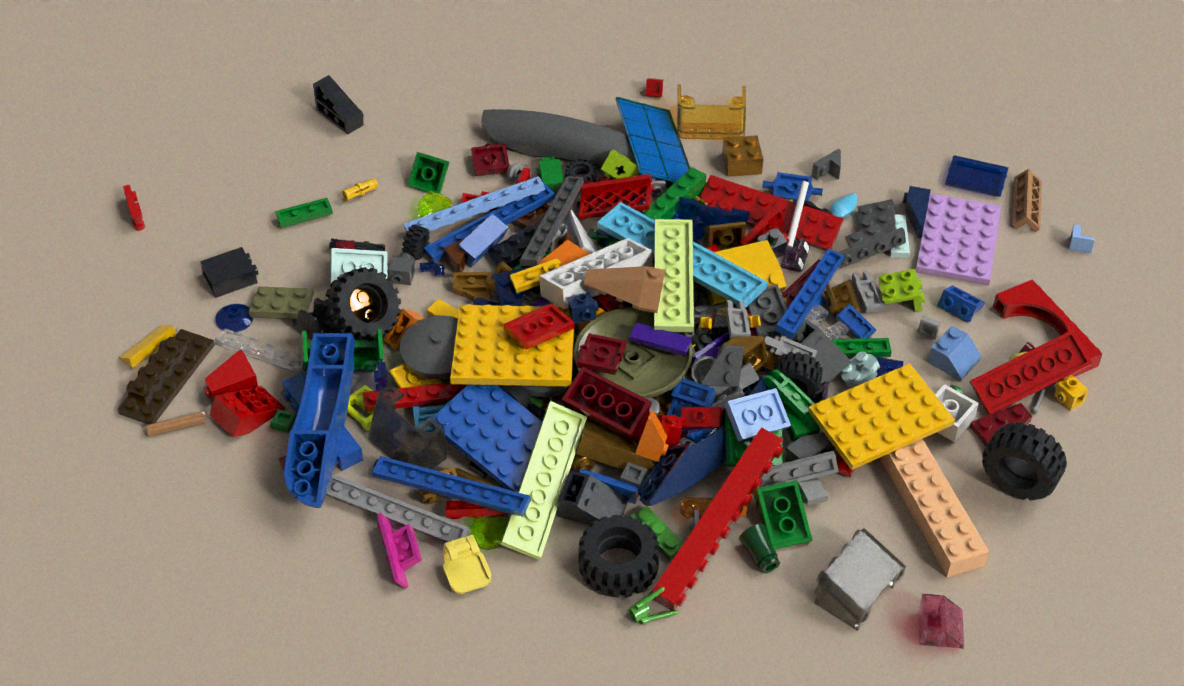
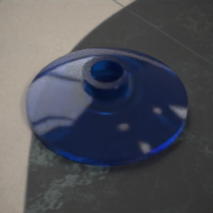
M230 304L217 312L215 321L218 328L222 331L236 333L247 329L252 324L254 317L250 316V308L248 306Z

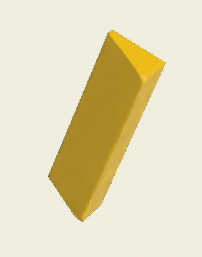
M171 325L160 326L120 356L119 359L131 368H134L158 350L161 341H166L169 337L173 338L176 336L174 327Z

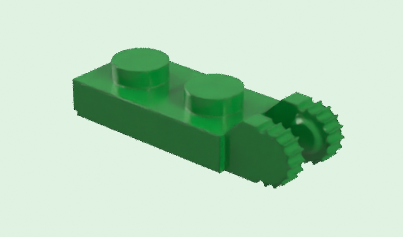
M774 369L771 375H767L763 379L764 384L770 390L777 389L780 398L801 419L809 414V406L815 403L783 373Z

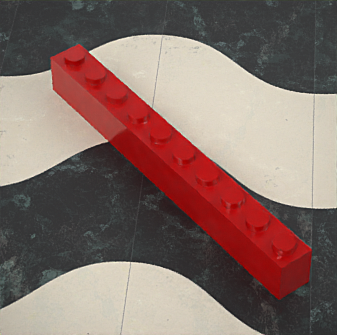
M763 427L760 428L652 590V593H654L661 587L665 588L662 593L654 598L655 601L672 611L677 606L681 607L687 597L685 595L688 589L692 590L698 581L697 575L699 572L703 573L709 564L707 560L711 555L714 556L720 547L718 543L722 538H727L731 530L729 528L732 522L736 523L741 516V508L743 505L747 507L752 499L751 493L754 489L758 490L762 484V476L764 473L768 474L773 467L772 461L774 458L778 459L782 454L784 448L782 447L783 439Z

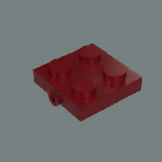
M487 143L485 146L471 148L476 176L507 173L510 164L505 144L491 145Z
M589 333L584 345L580 347L577 367H585L589 370L616 375L622 357H624L627 341Z

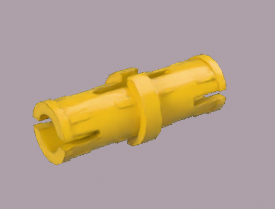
M375 178L363 183H356L354 187L343 190L342 196L345 201H349L357 196H364L366 192L377 189L378 183Z

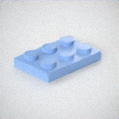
M776 388L724 403L739 442L754 438L761 427L770 432H775L791 426Z

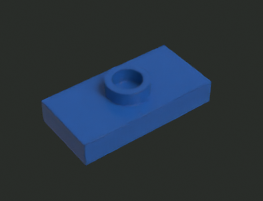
M850 304L836 316V319L857 339L870 338L877 331Z

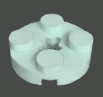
M861 351L850 359L851 363L841 371V377L845 384L849 387H854L853 385H860L876 378L878 374L876 371L878 368L880 369V365L873 355Z

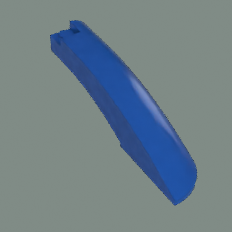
M313 333L304 390L293 429L290 430L284 468L285 483L296 500L313 508H321L342 439L355 363L353 360L355 339L352 333Z

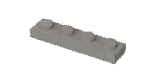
M830 451L775 465L768 474L764 473L761 478L763 481L759 488L795 480L798 483L837 473L839 470L835 453Z

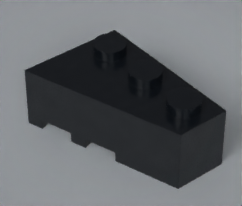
M330 75L313 83L316 110L346 134H350L364 126L363 112Z

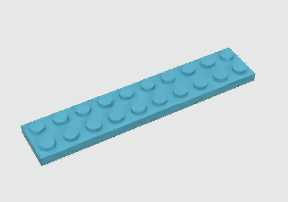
M620 202L597 222L599 229L622 241L629 238L651 249L652 258L655 259V220ZM693 242V281L727 300H731L736 305L738 301H744L745 308L767 288V281Z

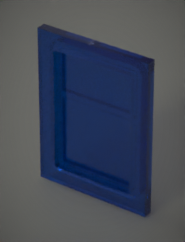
M953 155L945 185L1001 197L1009 167Z

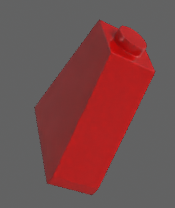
M243 350L237 351L205 378L206 387L203 389L206 397L211 398L214 402L216 395L257 387L256 374Z

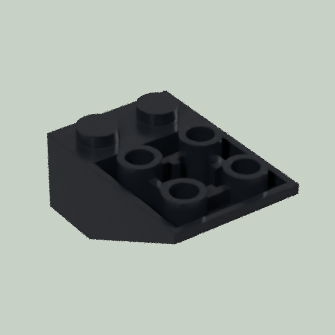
M570 470L557 501V516L589 525L596 520L599 522L600 518L605 516L610 518L612 515L618 514L619 517H623L629 498L589 474Z

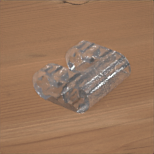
M818 305L810 311L806 319L821 329L831 341L832 339H843L846 336L849 327L841 321L836 322L828 329L820 325L828 316V311L824 307Z

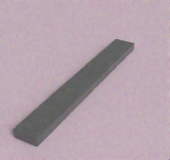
M567 176L520 258L521 266H536L540 264L584 183L583 177Z

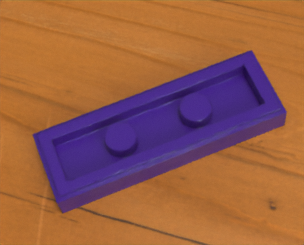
M636 323L629 336V341L685 356L692 343V338L665 330H654V327Z

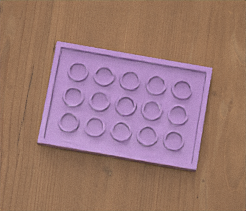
M930 193L916 272L989 285L1001 206Z

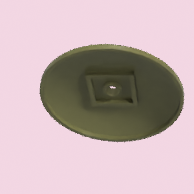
M630 307L612 310L596 317V319L583 328L575 343L574 360L578 373L581 368L577 367L580 347L584 345L588 334L591 333L627 341L624 357H622L616 375L591 371L646 399L671 390L686 376L692 362V343L686 355L682 356L629 341V336L636 323L654 327L653 312ZM672 332L689 337L687 332ZM629 358H638L635 361L629 360Z

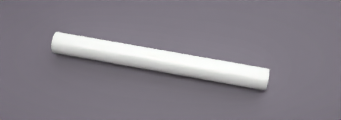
M806 181L801 183L788 234L790 241L787 244V248H793L809 185Z

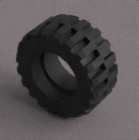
M361 267L341 274L337 277V280L330 284L331 289H328L325 294L328 299L324 301V307H327L325 316L330 318L329 325L331 328H336L335 333H352L355 340L368 341L374 340L377 329H382V337L393 330L392 326H395L398 322L396 316L401 314V309L398 308L401 304V298L398 299L397 294L399 291L397 288L394 289V282L391 279H386L387 275L385 273H377V269L374 268L367 269L366 267ZM356 288H361L368 292L374 301L375 313L369 323L359 320L351 309L350 299Z
M1013 422L1003 425L995 431L983 451L982 463L986 475L990 476L991 482L993 484L996 483L1000 490H1005L1011 496H1018L1019 499L1037 500L1051 495L1058 485L1067 467L1065 452L1062 451L1060 443H1056L1055 438L1051 434L1045 433L1046 431L1042 428H1035V425L1032 424L1025 425L1023 422L1016 424Z
M616 514L610 518L607 516L602 517L599 522L597 520L590 524V528L587 527L584 530L583 536L580 537L578 564L583 580L588 585L591 583L590 588L595 591L600 590L601 594L606 596L611 594L613 597H620V595L628 597L632 596L634 592L636 594L642 592L643 587L647 588L652 584V580L656 578L659 569L660 545L657 541V535L654 531H651L649 525L646 523L643 525L642 520L638 518L631 519L629 515L619 517ZM624 548L633 552L637 557L630 562L617 564L605 560L601 554L609 549Z

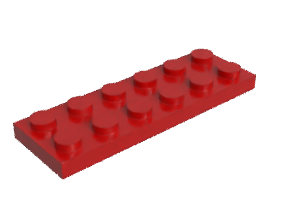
M1071 330L972 379L969 383L986 413L990 415L1093 363L1075 332Z

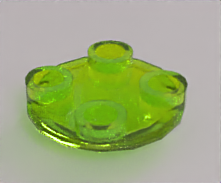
M432 191L427 192L418 203V215L421 218L452 207V201L442 194Z
M501 516L496 518L477 517L473 520L469 535L473 534L480 549H497L503 546L500 543L507 526L506 519Z

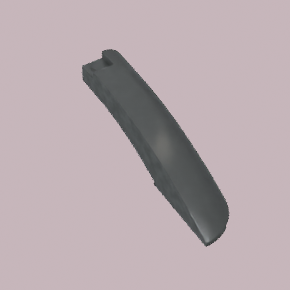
M491 109L484 110L482 113V127L486 129L487 135L498 144H505L510 149L534 158L537 156H554L555 158L573 161L584 159V162L589 160V164L593 162L594 166L602 168L610 151L615 150L636 162L628 136L607 127L567 116L537 111ZM622 165L617 167L619 173L626 172L623 170L624 167Z

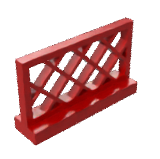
M645 174L583 184L581 187L582 197L579 219L603 217L620 202L626 203L627 206L636 211L650 210L651 195L654 192L651 175ZM634 196L637 197V198L634 199L633 201H630V199H631L632 197H634ZM616 199L619 200V201L616 202L615 204L612 203V202L615 201ZM641 201L645 202V204L637 205ZM598 202H602L599 206H595Z

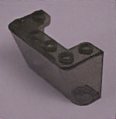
M390 383L378 393L368 433L369 441L390 459L434 469L447 459L445 428L432 417H429L417 427L410 424L396 412L395 403L402 399L404 394ZM430 425L436 428L433 432H426L424 430L425 427Z
M865 528L862 530L858 529L853 535L852 541L842 547L840 555L832 558L826 571L822 570L816 579L818 585L814 591V594H816L814 604L858 631L869 618L872 604L888 585L892 589L904 576L906 566Z

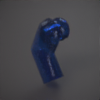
M435 262L420 263L421 272L435 271V276L437 277L444 276L445 267L442 264Z

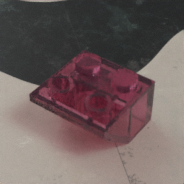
M922 593L919 605V645L964 649L963 609L944 595Z

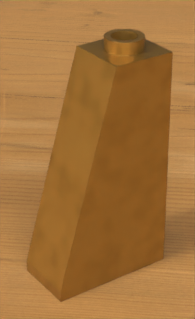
M589 421L585 422L577 447V455L622 470L630 462L646 468L647 473L655 464L654 460L635 454L638 444H633Z

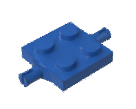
M777 172L774 182L763 180L762 188L773 189L774 196L793 200L795 203H797L802 181L809 183L805 197L806 202L809 201L811 194L822 196L823 188H813L812 177Z

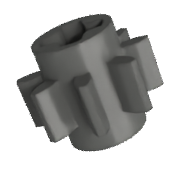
M534 291L524 293L520 298L519 305L531 306L540 300L541 295Z

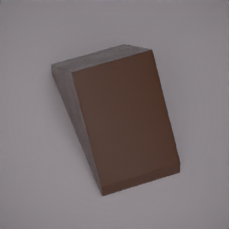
M463 240L444 247V260L453 272H463L468 255L458 247Z

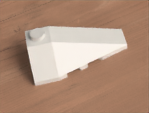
M569 210L559 227L561 234L558 238L568 233L572 236V243L589 254L596 252L597 248L588 237L573 211Z

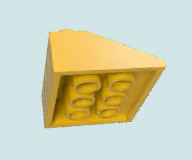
M768 240L714 252L767 281V286L778 284L781 293L787 287L782 269ZM705 288L710 306L726 303L727 299Z

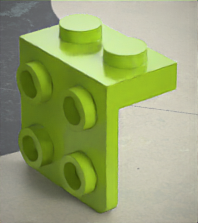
M915 269L882 274L878 277L884 304L913 300L915 312L923 311L922 303H925L924 293L919 291L922 289L921 278L917 279Z

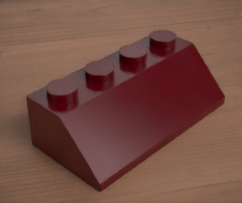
M585 367L581 368L562 398L565 408L586 416L587 420L633 444L645 426L652 404L650 400Z

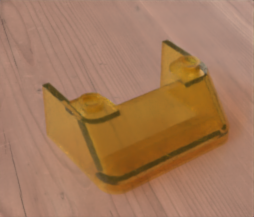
M678 84L676 103L678 137L682 139L723 140L725 137L745 136L746 87L742 86L741 97L731 98L729 105H695V100L691 96H681V84Z

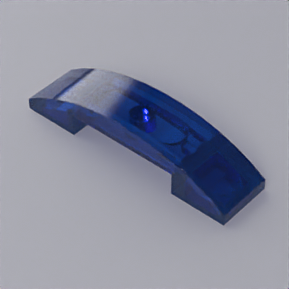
M680 197L675 214L693 222L711 226L745 222L747 224L750 211L732 208V211L697 204V200Z

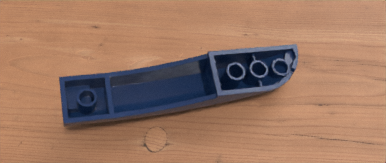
M760 375L758 381L743 388L744 395L749 396L770 390L763 382L766 375ZM725 409L722 411L721 427L712 428V431L706 438L694 445L687 443L668 447L665 456H660L659 462L655 463L640 486L638 494L641 497L639 500L642 504L653 506L681 493L709 475L726 460Z

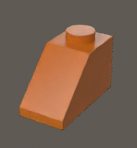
M402 308L401 314L397 316V324L392 326L393 330L386 334L383 339L394 350H400V341L405 331L414 323L424 319L418 312Z
M650 411L635 454L659 462L660 456H665L669 445L665 444L667 435L653 411Z

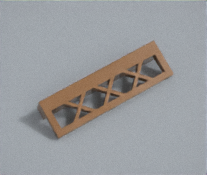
M1029 169L1014 177L1012 225L1018 229L1028 224L1032 229L1038 231L1040 230L1042 181Z

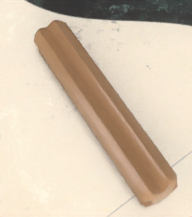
M198 412L146 425V432L148 436H154L203 424L206 422L204 412Z

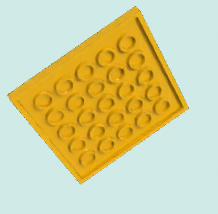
M460 305L450 377L451 384L570 387L572 383L574 329L526 350L504 331L503 324L542 307ZM557 307L571 319L568 309L564 310L561 307Z

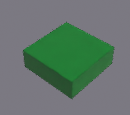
M278 409L270 423L271 429L289 433L297 415Z

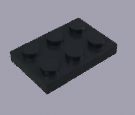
M533 224L527 226L503 242L494 245L491 249L487 250L489 256L498 264L504 262L511 268L519 264V260L535 234L537 227Z

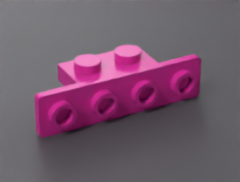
M379 513L377 515L379 521L377 526L382 533V544L388 554L386 559L392 569L391 578L395 584H399L405 589L409 585L404 570L422 561L414 529L408 524L394 532L391 521L382 513Z

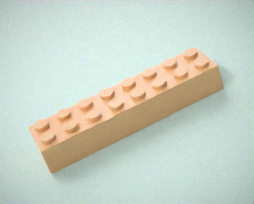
M918 440L880 457L881 462L946 577L985 567L989 550L924 440Z

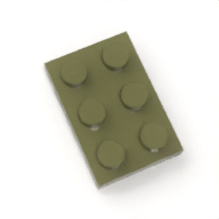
M259 286L249 309L250 317L297 319L298 311L301 309L308 312L314 296L313 289Z

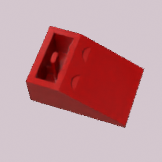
M257 386L216 395L210 416L234 438L250 434L272 419L278 409L284 411L286 407L264 387Z

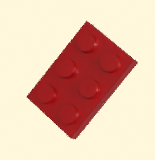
M552 303L503 324L504 331L526 350L574 329V322Z

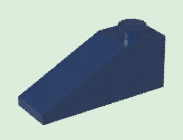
M909 186V191L904 193L903 203H906L905 212L917 237L922 239L931 189Z

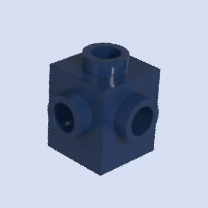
M590 293L567 297L569 314L574 324L596 319L595 311H598V304L596 299H592Z

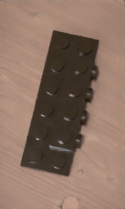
M180 329L174 338L169 337L166 341H161L158 352L150 355L146 367H141L135 381L131 380L128 383V396L118 408V413L148 425L156 423L215 346L214 340Z

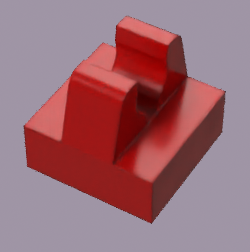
M647 78L645 96L662 97L664 79Z

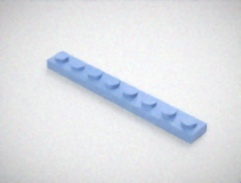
M539 176L404 223L406 231H409L408 228L415 224L427 228L429 231H434L439 227L454 224L456 221L471 218L473 215L488 212L490 209L505 206L507 203L522 200L530 195H536L544 191L545 187Z

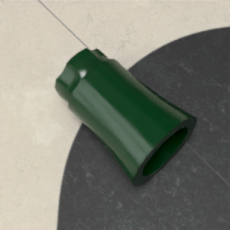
M757 524L742 532L739 541L748 550L761 571L769 573L779 567L778 554L769 539L765 525Z

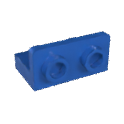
M952 285L943 290L938 306L970 322L975 312L982 309L985 302Z

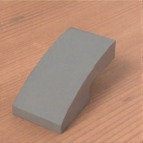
M818 478L798 482L800 494L803 495L807 506L827 501V494Z

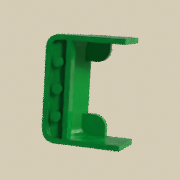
M377 329L374 340H355L353 354L354 370H365V372L377 371L376 369L381 366L384 359L382 329ZM302 331L298 344L301 369L306 371L307 374L312 341L307 342L306 331Z

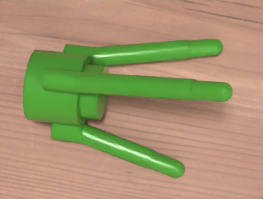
M661 587L654 593L650 592L639 602L628 608V612L635 623L641 621L644 625L649 621L678 614V610L648 616L651 611L647 603L665 590L664 587Z

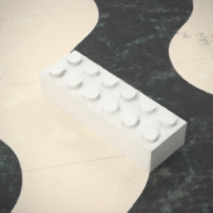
M626 238L540 275L541 296L564 310L568 309L567 297L590 293L592 297L601 294L583 286L586 270L641 266L653 267L652 250Z

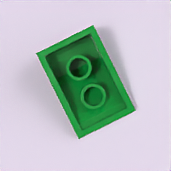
M797 480L759 488L753 493L762 524L766 527L769 539L775 550L813 541Z

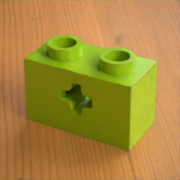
M615 150L610 151L601 168L604 171L603 174L609 178L615 177L619 179L640 174L636 162ZM622 165L624 167L623 170L626 172L619 173L617 167Z

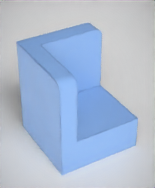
M1074 224L1070 236L1069 250L1091 253L1095 238L1081 236V225Z

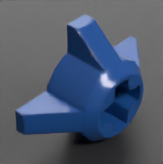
M712 428L682 429L681 434L697 443L706 438L712 431Z

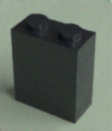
M242 247L200 261L203 276L215 298L258 283L256 275H259L258 269L255 264H251L250 254L245 253Z

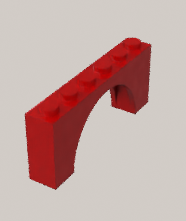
M1033 279L996 294L993 308L1003 319L1014 316H1027L1042 320L1051 325L1060 336L1071 330L1075 332L1093 364L1072 374L1074 377L1099 366L1103 354L1100 349L1089 340L1087 335L1070 320L1065 312L1054 303L1053 299Z

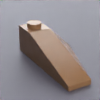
M648 266L586 270L583 286L603 295L610 294L615 296L617 301L622 302L624 300L633 304L632 307L635 309L658 313L665 270Z

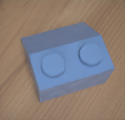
M951 325L931 347L928 363L962 381L982 356L970 336Z

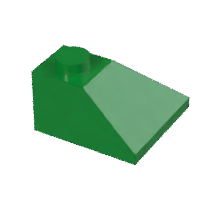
M417 152L407 186L440 196L450 162Z

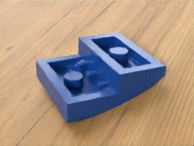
M682 378L674 387L671 395L674 398L667 415L681 417L682 408L712 407L715 389Z

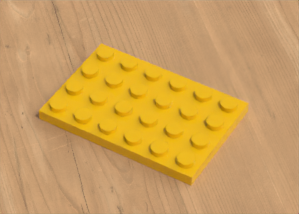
M910 363L811 405L808 409L810 415L851 470L954 425L955 422L952 415Z

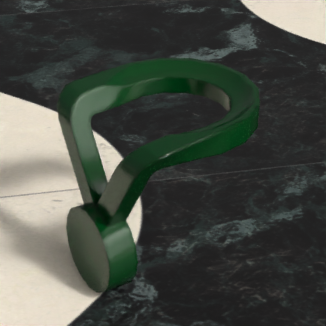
M591 228L587 233L589 238L597 240L603 248L607 247L612 240L611 236L600 235L596 229ZM601 239L608 240L606 245Z

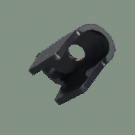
M319 298L314 300L313 312L307 313L301 309L298 311L297 319L293 321V325L300 332L306 331L307 337L311 339L313 338V333H321L320 330L323 333H335L336 330L335 327L331 328L329 325L330 318L325 316L327 307H324V301Z

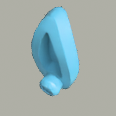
M851 193L836 200L831 206V213L838 217L851 215L857 204V195Z

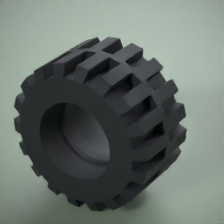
M789 352L788 355L783 354L776 359L773 370L777 369L783 373L811 400L819 394L823 368L820 367L821 364L814 357H809L808 354H801L800 352Z

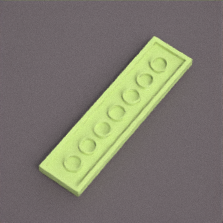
M655 219V268L664 269L665 274L658 313H654V330L694 332L692 220Z
M549 402L518 491L519 493L530 495L531 502L523 517L510 514L500 545L537 560L542 557L557 511V501L569 474L587 419L586 416L554 402Z

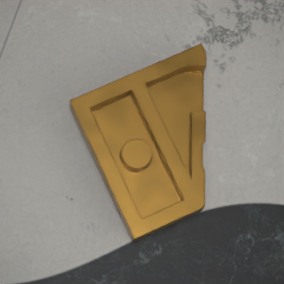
M453 272V292L484 305H490V289L485 284L486 280L491 278L490 272Z

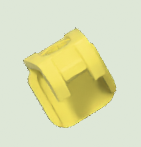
M473 534L444 543L443 570L452 591L464 594L478 588H483L491 582V571L484 555L479 550Z

